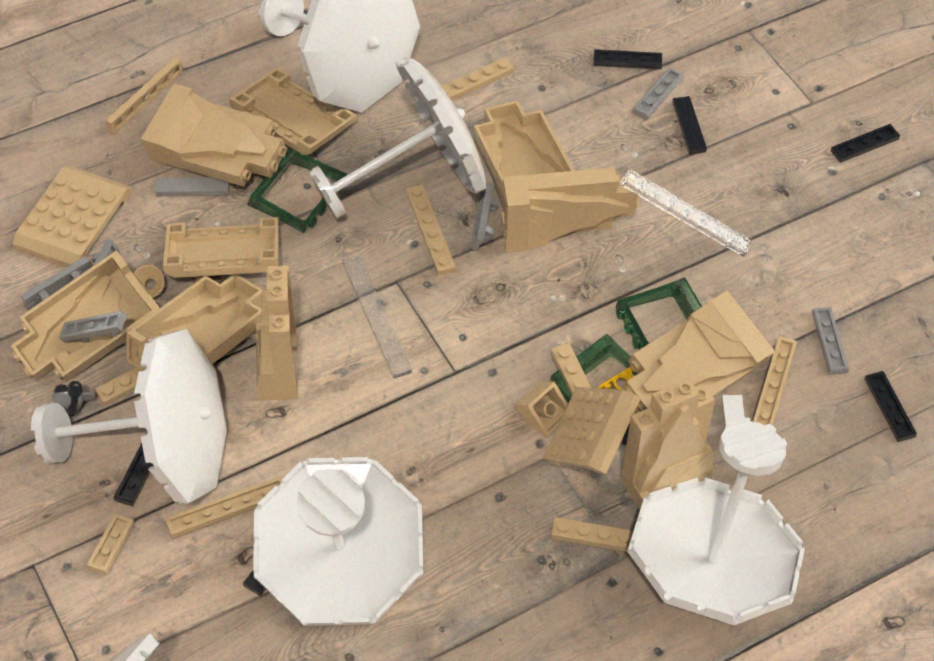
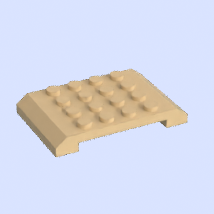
M278 67L230 98V105L233 109L271 119L276 129L274 137L283 139L284 144L302 155L311 154L357 120V115L346 108L338 110L328 103L318 101L312 93L290 81V74Z
M70 165L64 166L17 230L13 246L15 249L65 267L70 266L84 256L88 259V251L120 204L125 205L133 193V189L130 186Z
M278 217L260 218V224L186 229V223L167 224L163 270L174 278L254 274L267 272L269 266L279 265Z
M576 387L543 460L555 466L564 464L588 468L596 473L606 474L631 421V415H634L641 398L625 390Z

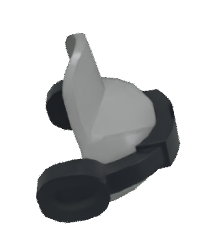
M71 381L68 387L64 384L57 385L54 389V394H52V399L54 403H59L64 407L69 416H74L83 401L95 400V394L92 392L82 393V384L79 381Z

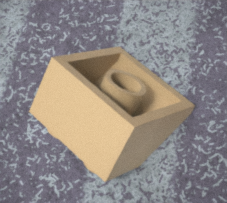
M541 381L515 404L524 421L544 437H548L557 429L568 406L555 382Z

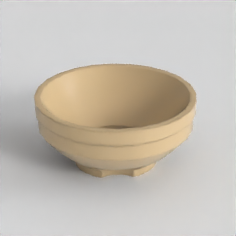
M144 265L133 273L152 298H156L163 292L165 277L159 268L153 265ZM149 280H155L156 286L148 290L146 283Z

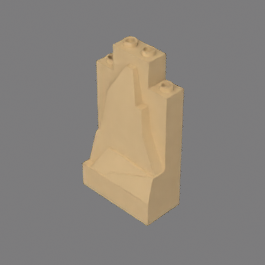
M175 83L141 137V141L151 160L243 187L251 178V173L271 178L278 169V164L282 157L285 156L287 150L283 139L274 137L276 129L271 119L210 103L196 95L192 88Z
M513 101L484 108L485 123L474 125L475 141L495 179V191L504 211L503 177L574 171L542 110L524 113L519 102Z
M615 167L503 177L502 190L505 211L501 212V228L506 253L528 251L549 245V241L570 232L612 229V224L616 217L635 215L636 208L639 207L640 185H637L635 177L620 179L619 174L616 175Z
M116 250L20 316L23 321L21 327L27 334L11 345L14 350L12 355L18 363L20 361L23 362L25 367L22 369L29 378L33 376L37 381L53 370L59 379L63 377L68 382L120 344H125L126 333L160 308L150 294L145 291ZM123 311L127 314L122 331L118 333V336L111 337L108 334L90 337L89 342H82L80 340L63 342L59 339L65 322Z
M289 265L269 266L267 268V290H262L261 293L262 323H256V388L258 401L298 399L297 378H295L292 351L297 350V333Z
M237 274L232 275L221 284L204 276L126 333V361L141 371L146 370L147 367H142L140 364L145 343H149L148 339L172 331L187 329L213 365L214 362L256 331V323H262L260 308L262 289Z
M727 290L692 313L686 321L634 353L628 362L631 369L637 375L628 380L622 389L641 398L636 408L637 413L650 408L653 393L688 378L695 388L705 384L714 398L760 368L775 351Z
M689 378L653 393L650 408L631 415L621 482L639 510L641 509L643 499L647 498L648 493L669 486L674 490L676 484L698 478V482L704 481L705 477L711 479L714 469V451L706 441L715 399L705 384L695 388Z

